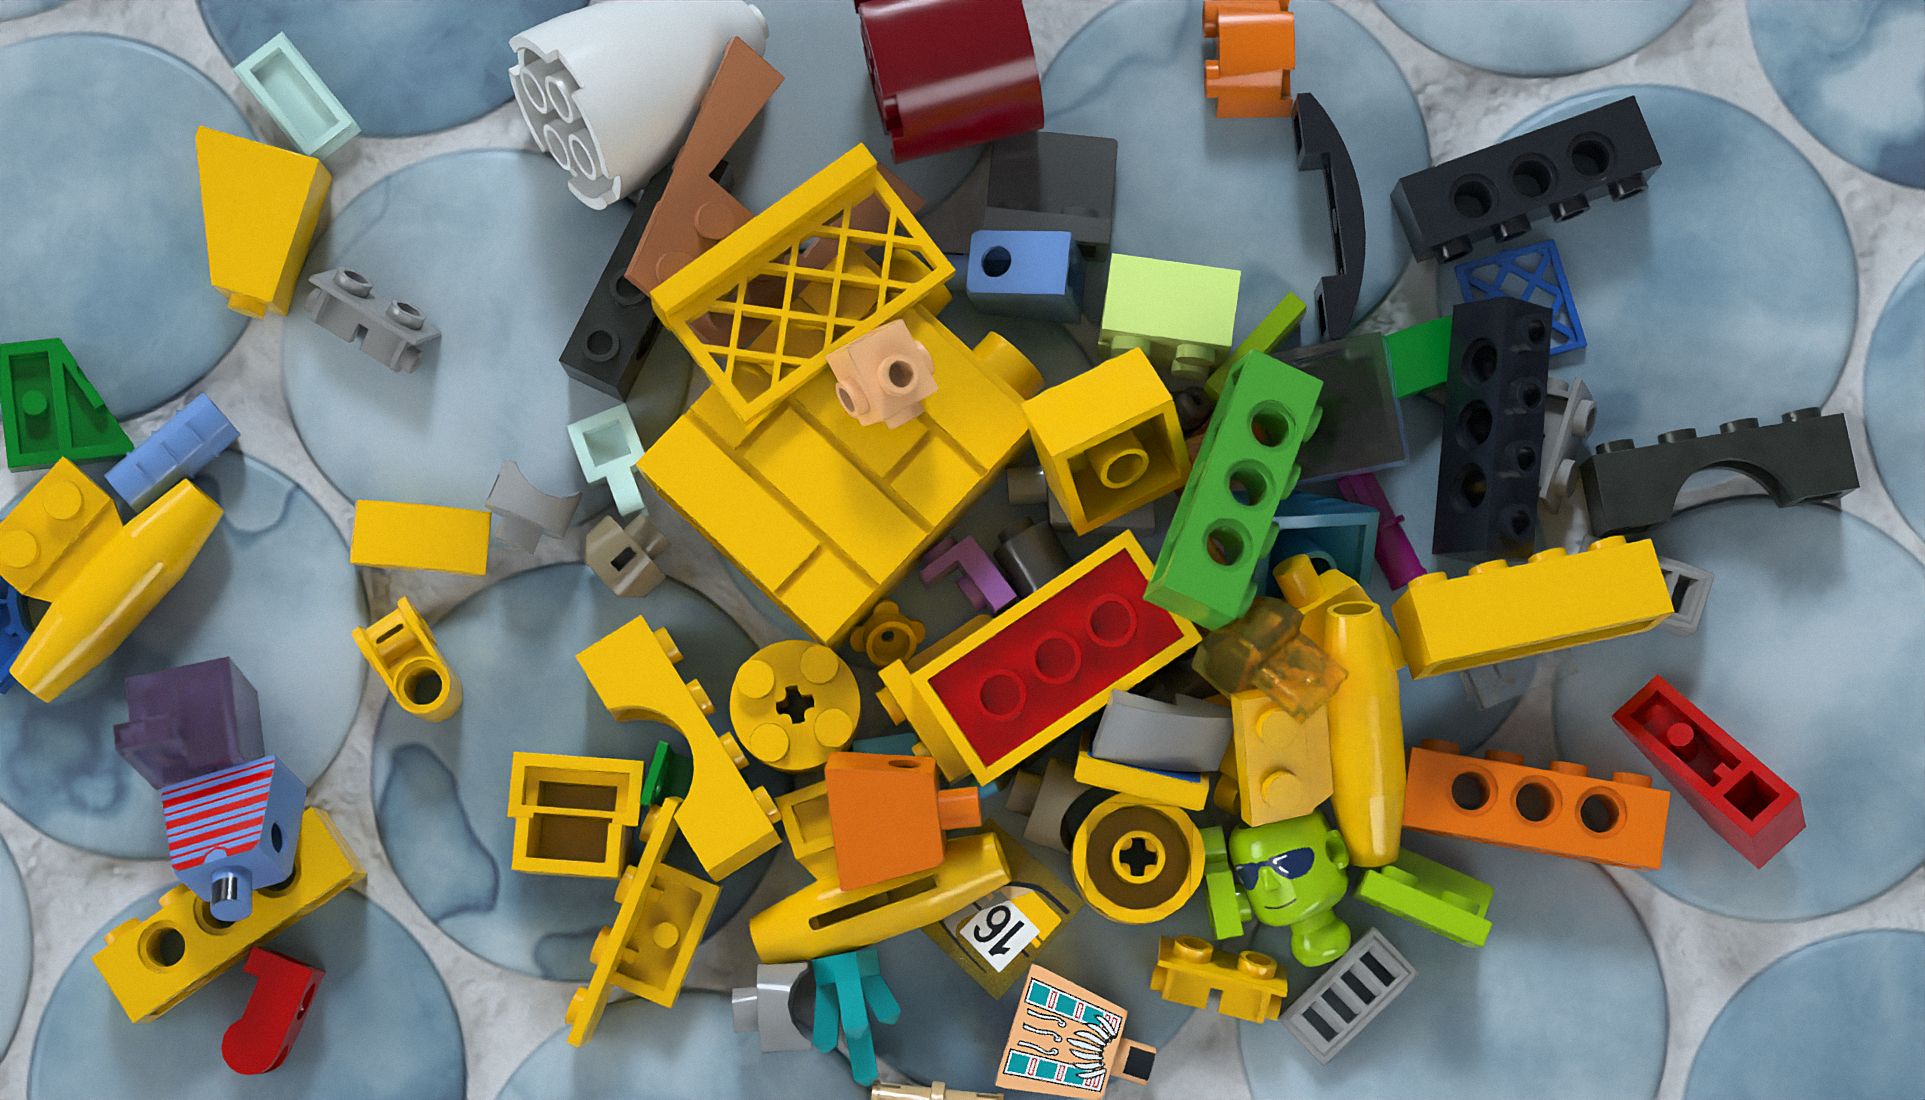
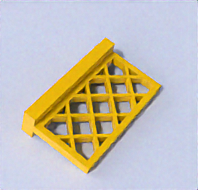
M861 142L649 293L654 313L668 331L670 329L673 331L746 427L828 368L830 365L825 356L873 329L890 323L954 277L956 270L878 172L877 161ZM874 193L890 213L888 233L881 234L849 229L852 208ZM843 215L842 228L828 226ZM896 222L908 237L895 236ZM812 237L840 240L835 272L798 267L800 245ZM847 241L885 247L881 278L843 273ZM892 249L918 251L934 270L917 283L889 280ZM791 252L789 265L776 263ZM760 274L787 277L783 308L775 309L744 304L748 282ZM795 279L833 284L828 316L790 311ZM841 285L878 290L876 312L864 321L836 317ZM738 290L736 303L723 301ZM886 292L900 294L885 305ZM708 311L734 315L729 347L702 344L688 325ZM742 316L780 321L776 354L738 349ZM788 323L827 328L824 349L811 359L784 355ZM834 329L848 331L832 343ZM712 357L727 359L725 373ZM736 360L774 366L771 387L750 403L744 400L732 384ZM782 367L796 369L780 380Z

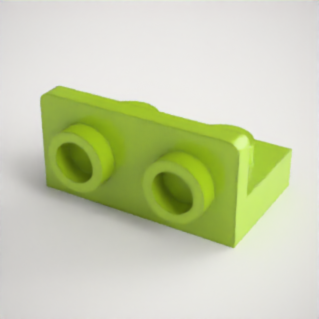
M1402 847L1399 849V857L1395 862L1379 867H1362L1350 895L1357 900L1468 948L1483 947L1493 922L1484 919L1494 894L1492 886Z

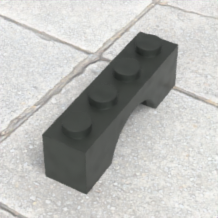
M1810 407L1781 415L1783 423L1759 427L1758 418H1745L1720 425L1721 434L1697 437L1695 428H1687L1657 436L1659 444L1635 448L1633 439H1621L1597 445L1595 447L1597 455H1592L1579 466L1593 536L1604 539L1658 529L1671 520L1676 497L1685 481L1691 475L1706 470L1723 469L1748 476L1769 493L1779 509L1842 498L1860 488L1844 413L1821 416L1820 407Z

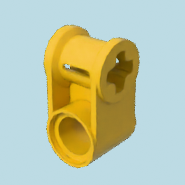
M404 596L397 601L398 608L367 629L358 626L351 631V634L365 658L385 681L397 702L405 710L427 722H441L450 718L459 709L463 700V687L458 676L437 646L438 642L430 627L410 599ZM428 675H439L442 681V690L439 697L427 705H418L415 699V688L418 682Z

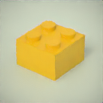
M1140 347L1116 358L1109 359L1099 366L1056 387L1049 388L1020 404L1047 484L1078 537L1186 485L1192 466L1173 398Z

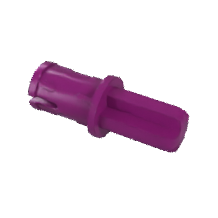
M1361 466V467H1358V468H1356V469L1366 470V469H1361V468H1366V467H1368V466ZM1368 472L1342 476L1337 481V487L1345 501L1374 507L1380 512L1374 557L1386 576L1391 591L1400 589L1408 585V582L1428 574L1426 569L1422 567L1414 548L1401 526V523L1405 521L1403 514L1396 516L1374 473Z

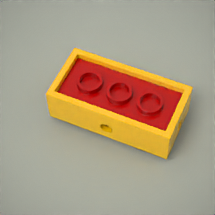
M1130 529L909 676L982 787L1106 705L1113 689L1127 691L1203 640L1202 635L1192 621L1142 599L1155 566Z

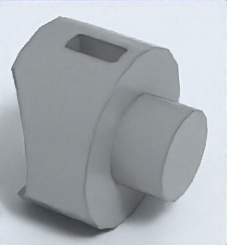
M504 460L485 502L486 508L502 517L494 538L529 554H534L542 534L563 540L583 493L580 491L569 493L562 498L544 494L527 481L520 472L517 462Z
M809 962L758 964L757 987L733 988L732 1012L735 1033L759 1031L762 1054L781 1051H813L812 1042L806 1039L797 1027L793 1011L795 992L803 977L810 972Z

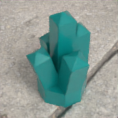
M877 948L814 959L812 964L816 981V999L812 1044L822 1053H828L838 1046L841 1011L854 1081L866 1087L870 1086L879 1076L866 999L880 1023L895 1024L901 1012V1008L881 974Z

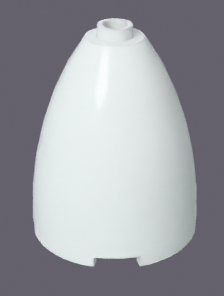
M613 0L560 15L513 36L508 43L513 51L518 53L519 64L508 69L519 107L542 153L550 150L561 167L571 172L574 178L568 181L569 190L581 202L592 209L602 210L648 184L651 177L678 155L681 146L685 145L698 116V108L723 59V50L727 42L731 38L738 36L758 55L763 57L766 50L765 39L769 36V29L761 11L755 5H747L742 0Z

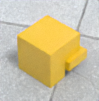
M513 752L507 812L508 818L516 819L511 870L526 874L620 881L626 868L631 865L634 828H641L643 807L640 804V799L645 786L647 763L637 760Z

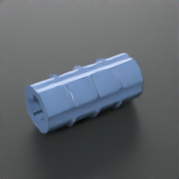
M202 392L182 410H176L174 417L157 431H152L151 436L132 452L127 451L126 457L105 473L104 476L129 506L140 514L183 479H194L195 474L213 458H219V453L240 437L241 433L210 398Z

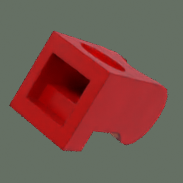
M253 946L243 971L255 975L259 979L242 1018L229 1026L223 1035L221 1044L222 1056L228 1067L238 1074L248 1076L273 1072L283 1065L297 1039L326 972L269 947Z

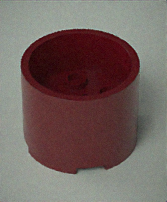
M853 0L855 12L860 16L861 24L859 26L864 46L863 51L884 134L891 135L892 149L890 150L895 165L1044 128L1041 85L1022 0Z

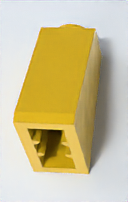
M199 125L195 141L211 285L229 300L227 307L235 312L257 319H264L266 311L287 316L332 180V175L319 159Z

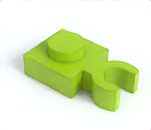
M1222 825L1198 829L1202 836L1205 850V865L1201 883L1212 940L1244 935L1241 922L1252 919L1250 902L1242 884L1233 882L1232 871L1229 870Z

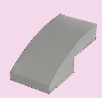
M1113 689L1093 741V757L1157 770L1180 772L1216 771L1220 766L1234 731L1232 708L1179 693L1175 694L1172 704H1167Z

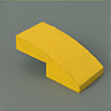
M357 500L349 564L408 572L425 570L480 578L486 573L492 512L414 503Z

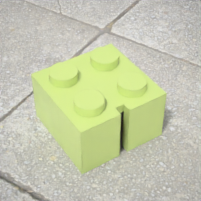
M1112 253L1105 286L1096 357L1113 359L1140 347L1150 364L1172 367L1171 374L1174 376L1193 380L1208 379L1209 372L1214 373L1225 362L1231 349L1241 271Z

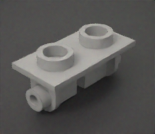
M340 267L311 275L308 280L322 289L315 288L308 295L304 303V309L311 313V321L347 343L355 340L361 325L368 328L369 330L359 350L396 373L402 369L409 374L413 373L423 358V352L416 348L417 345L439 338L441 331L424 322L426 315L420 309L402 300H388L372 290L373 282L369 278L355 270Z
M1548 377L1543 430V437L1545 438L1542 444L1538 495L1550 513L1558 515L1563 497L1570 498L1575 490L1579 475V463L1574 459L1581 438H1589L1596 421L1597 404L1595 401H1592L1593 397L1582 378L1578 377L1574 379L1571 392H1568L1569 384L1561 379Z

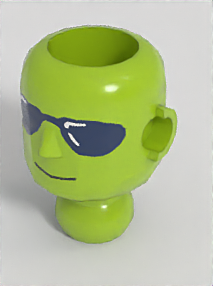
M1317 807L1313 809V814L1255 827H1251L1245 821L1237 825L1228 839V852L1239 881L1249 898L1250 907L1259 921L1265 925L1275 927L1289 925L1292 931L1290 940L1291 951L1294 957L1306 967L1319 966L1344 955L1350 949L1351 932L1346 923L1335 916L1332 908L1342 900L1349 885L1347 871L1349 851L1343 835L1337 830L1331 831L1327 819Z

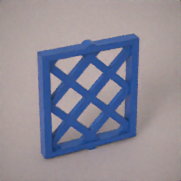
M1554 239L1511 251L1504 249L1499 254L1454 267L1465 303L1474 301L1470 285L1486 293L1485 299L1510 296L1499 290L1508 272L1529 282L1520 300L1528 302L1535 287L1555 296L1556 298L1551 306L1553 309L1552 329L1566 336L1569 340L1565 345L1550 348V357L1587 346ZM1536 252L1543 256L1534 274L1513 264L1517 257ZM1549 262H1551L1558 287L1541 279ZM1491 264L1501 267L1492 286L1472 275L1474 269ZM1562 303L1564 304L1571 329L1554 320Z

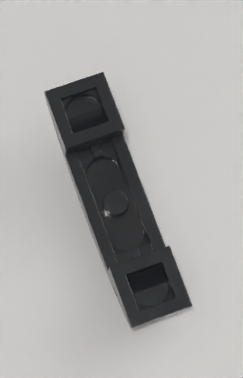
M1308 92L1297 94L1291 110L1298 172L1323 169L1337 273L1334 276L1321 277L1314 291L1321 344L1332 342L1321 346L1322 348L1340 342L1352 318L1363 279L1366 230L1360 187L1347 148L1324 108ZM1337 345L1323 349L1322 352H1330L1326 350L1337 347Z

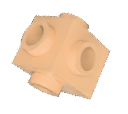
M903 319L881 325L825 356L838 380L835 389L840 403L853 418L858 417L862 426L882 421L886 422L889 429L900 426L923 413L924 409L920 400L939 390L932 376L934 374V364L930 354L919 341L913 340Z

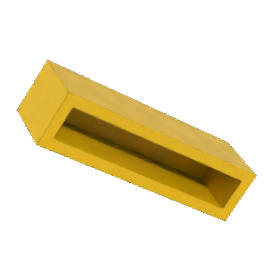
M1621 535L1596 541L1587 547V552L1567 555L1566 549L1562 547L1545 550L1529 557L1528 564L1508 567L1506 560L1489 561L1471 568L1468 571L1469 576L1448 580L1445 572L1426 574L1408 582L1409 589L1391 606L1412 681L1650 631L1675 612L1652 540L1646 539L1626 543L1625 537Z

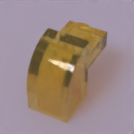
M1268 596L1254 597L1250 608L1243 618H1236L1223 627L1211 631L1204 637L1198 646L1191 665L1196 672L1230 701L1231 694L1259 688L1299 724L1304 723L1335 695L1350 673L1299 630L1305 617L1302 612L1282 600Z

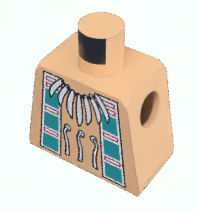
M1030 964L995 1085L1006 1089L1102 1100L1109 1075L1146 1086L1157 1048L1121 1037L1128 1013L1127 1010L1041 966Z

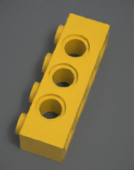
M311 807L306 811L303 809L294 858L296 874L293 882L287 888L280 891L272 885L252 890V912L247 918L236 921L228 928L222 927L210 912L211 902L203 901L187 885L182 883L159 899L158 902L162 907L160 911L142 923L138 917L132 918L114 928L103 938L107 947L92 956L91 959L132 1023L153 1022L249 956L253 946L265 945L368 874L326 810ZM176 929L185 940V952L180 961L171 966L162 958L160 944L163 937L169 931Z

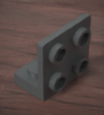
M1032 131L993 141L987 202L984 209L982 230L1071 232L1085 261L1106 263L1112 226L1111 210L1118 150L1117 140L1104 137Z

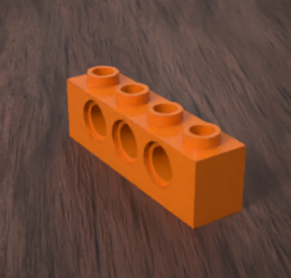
M1422 739L1421 748L1411 747L1404 751L1406 792L1402 830L1642 872L1659 870L1661 867L1671 792L1652 789L1651 777L1633 773L1613 772L1612 781L1587 777V766L1562 761H1549L1548 770L1523 766V755L1498 750H1486L1484 759L1459 755L1461 745L1435 739ZM1458 775H1466L1473 778L1481 789V800L1474 810L1461 808L1452 797V784ZM1523 786L1535 788L1544 799V813L1536 822L1525 819L1517 809L1516 797ZM1588 797L1600 800L1607 809L1608 822L1600 833L1588 829L1582 821L1581 807Z

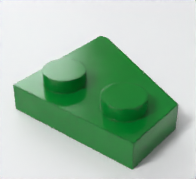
M60 337L0 344V402L7 465L11 473L51 469L62 457L68 458L76 466L119 461L126 457L127 451L132 452L135 449L127 434H125L111 414L105 402L82 372Z

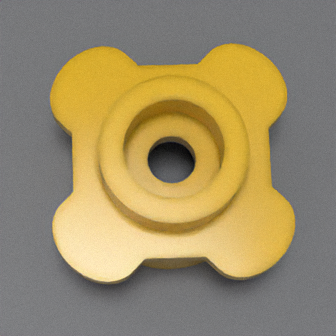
M890 599L880 600L873 606V614L863 626H857L850 632L849 641L855 651L867 652L871 661L882 670L899 658L905 664L913 656L917 644L924 640L926 631L919 619H909L900 613L895 601ZM891 631L893 636L890 639H882L884 632Z

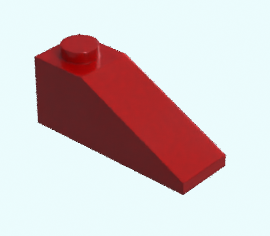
M1657 674L1611 716L1618 728L1704 821L1758 870L1806 828L1800 794L1660 675Z

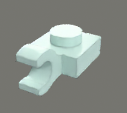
M626 403L567 425L566 428L591 489L606 483L609 484L621 517L624 518L626 525L633 521L640 513L649 517V511L633 474L639 471L635 463L645 454V450Z

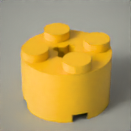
M785 640L773 643L759 650L739 668L730 695V715L734 730L741 743L758 761L773 770L788 775H810L824 770L830 753L848 752L862 724L863 704L853 673L847 664L830 648L807 640ZM795 693H800L804 701H814V707L805 710V721L799 724H795L789 714H780V709L789 705V696Z
M1126 793L1116 794L1091 810L1077 829L1070 851L1072 878L1085 903L1106 919L1128 925L1149 924L1164 919L1178 911L1187 903L1199 886L1205 865V850L1202 836L1192 819L1181 807ZM1132 841L1141 842L1142 852L1153 855V865L1142 868L1140 877L1131 875L1130 865L1120 863L1119 853L1127 852L1131 848Z

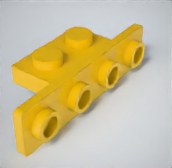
M677 796L667 797L662 807L654 804L645 818L639 840L647 843L639 865L638 867L629 865L619 882L614 901L622 904L615 924L613 928L605 925L600 931L589 962L597 965L589 988L586 989L580 986L577 989L565 1016L564 1022L573 1026L567 1039V1043L580 1048L592 1040L614 985L670 1009L677 1002L724 886L665 861L678 829V824L673 816L683 804L684 799Z

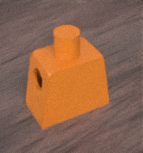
M832 752L829 754L824 772L841 892L855 890L937 867L945 863L947 853L946 830L982 826V808L978 786L941 790L935 758L855 752Z

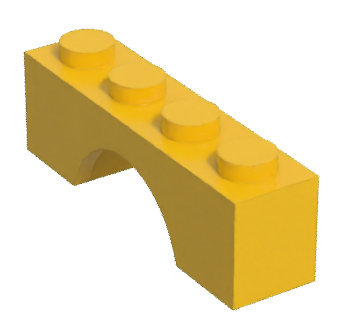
M640 615L575 655L606 708L618 723L637 720L655 721L672 727L688 740L694 761L693 780L686 799L673 818L706 872L715 883L782 842L773 827L774 823L783 818L763 785L751 792L739 771L748 766L749 762L729 731L719 738L715 734L706 717L716 712V709L697 679L692 680L686 685L684 684L673 666L684 658L664 626L652 632L643 616Z

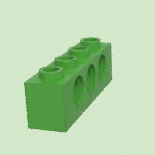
M1254 348L1231 366L1142 599L1211 631H1216L1236 618L1241 619L1244 617L1253 602L1257 590V583L1250 580L1258 558L1264 559L1267 556L1279 531V523L1273 521L1280 499L1284 501L1289 497L1300 475L1301 465L1294 462L1302 441L1307 442L1311 438L1320 421L1323 408L1317 405L1316 401L1324 381ZM1252 422L1259 423L1266 428L1271 438V447L1265 446L1256 440L1251 428ZM1230 479L1240 482L1246 488L1249 494V506L1242 505L1233 498L1229 489ZM1208 538L1217 540L1225 548L1227 553L1226 566L1216 563L1210 557L1207 551Z

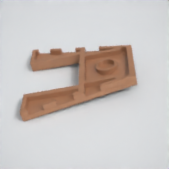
M738 36L731 38L723 50V59L698 108L699 113L685 145L681 146L672 166L673 173L661 200L657 201L625 273L624 277L649 298L650 291L756 217L709 177V174L785 79ZM877 162L878 172L912 215L925 206L927 203L884 164ZM873 193L852 208L849 229L887 234L890 213ZM843 215L828 226L842 228ZM815 237L802 255L799 254L797 266L823 270L838 255L840 240ZM855 243L863 252L874 246ZM791 252L776 263L789 265ZM766 274L758 275L747 284L744 304L782 309L787 277ZM795 279L792 303L811 281ZM738 290L723 301L736 303ZM708 311L689 324L688 327L704 344L729 347L734 315ZM742 316L738 349L765 330L774 320Z

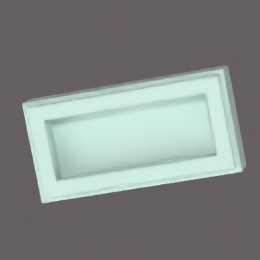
M283 32L279 33L233 68L238 77L302 155L319 159L322 162L362 131Z

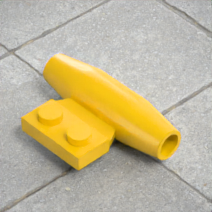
M62 457L0 523V576L22 595L52 602L11 665L9 672L42 701L46 703L53 701L113 654L180 581L225 511L197 485L185 478L131 521L124 524L116 500L71 460Z
M1369 601L1342 602L1330 606L1326 611L1319 690L1291 681L1231 694L1242 820L1251 827L1313 814V809L1330 797L1338 830L1343 835L1349 851V863L1359 867H1379L1395 862L1399 857L1406 792L1400 686L1380 606Z
M826 780L774 798L778 810L783 817L782 822L795 859L817 881L751 917L749 920L750 932L758 956L765 965L786 964L845 954L940 921L1011 882V872L998 836L995 832L947 840L945 863L937 867L855 890L841 892Z

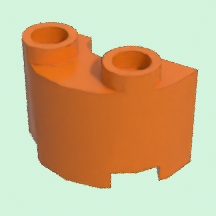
M1289 0L1203 1V38H1214L1216 46V60H1205L1204 95L1205 98H1215L1216 118L1290 117L1293 105L1290 70H1295V29L1293 12H1288Z

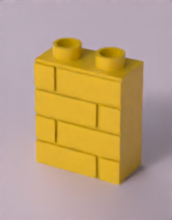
M851 242L846 247L843 273L881 278L883 262L878 265L854 242ZM895 248L892 251L889 280L917 283L932 272L908 250ZM837 256L823 270L835 272ZM811 281L798 295L799 297L793 303L791 302L790 311L828 316L833 284ZM944 284L893 320L903 319L913 340L919 341L926 348L934 364V374L932 376L939 390L920 400L924 412L893 429H889L885 421L862 426L858 417L853 418L840 403L835 389L838 380L830 366L746 427L712 384L690 406L685 415H682L635 463L649 487L816 643L830 648L834 653L849 639L850 632L855 627L861 626L873 614V606L878 601L887 599L923 561V556L939 544L1006 474V468L1012 467L1034 444L1020 404L1033 398L1046 385L1044 378L1016 347L999 334L992 331L989 332L973 350H970L936 318L952 300V296ZM841 285L836 317L864 321L876 312L879 291ZM886 292L885 305L900 294ZM773 321L746 350L776 354L780 321ZM788 323L784 355L811 359L824 349L827 328ZM834 329L832 343L848 331ZM736 360L732 384L747 403H750L771 387L774 366ZM782 367L780 380L796 369Z

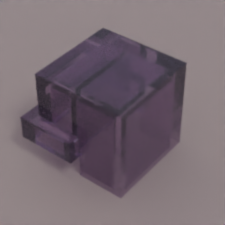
M229 656L125 678L130 722L113 725L115 750L155 790L265 757L258 691Z

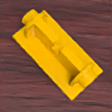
M1161 935L1158 965L1155 964L1149 990L1161 992L1160 999L1169 1000L1201 1009L1206 1007L1210 988L1222 990L1217 1013L1263 1024L1265 1018L1277 1021L1282 997L1286 998L1287 966L1279 965L1272 957L1257 951H1242L1238 955L1214 949V946L1207 940L1192 935H1179L1176 939Z

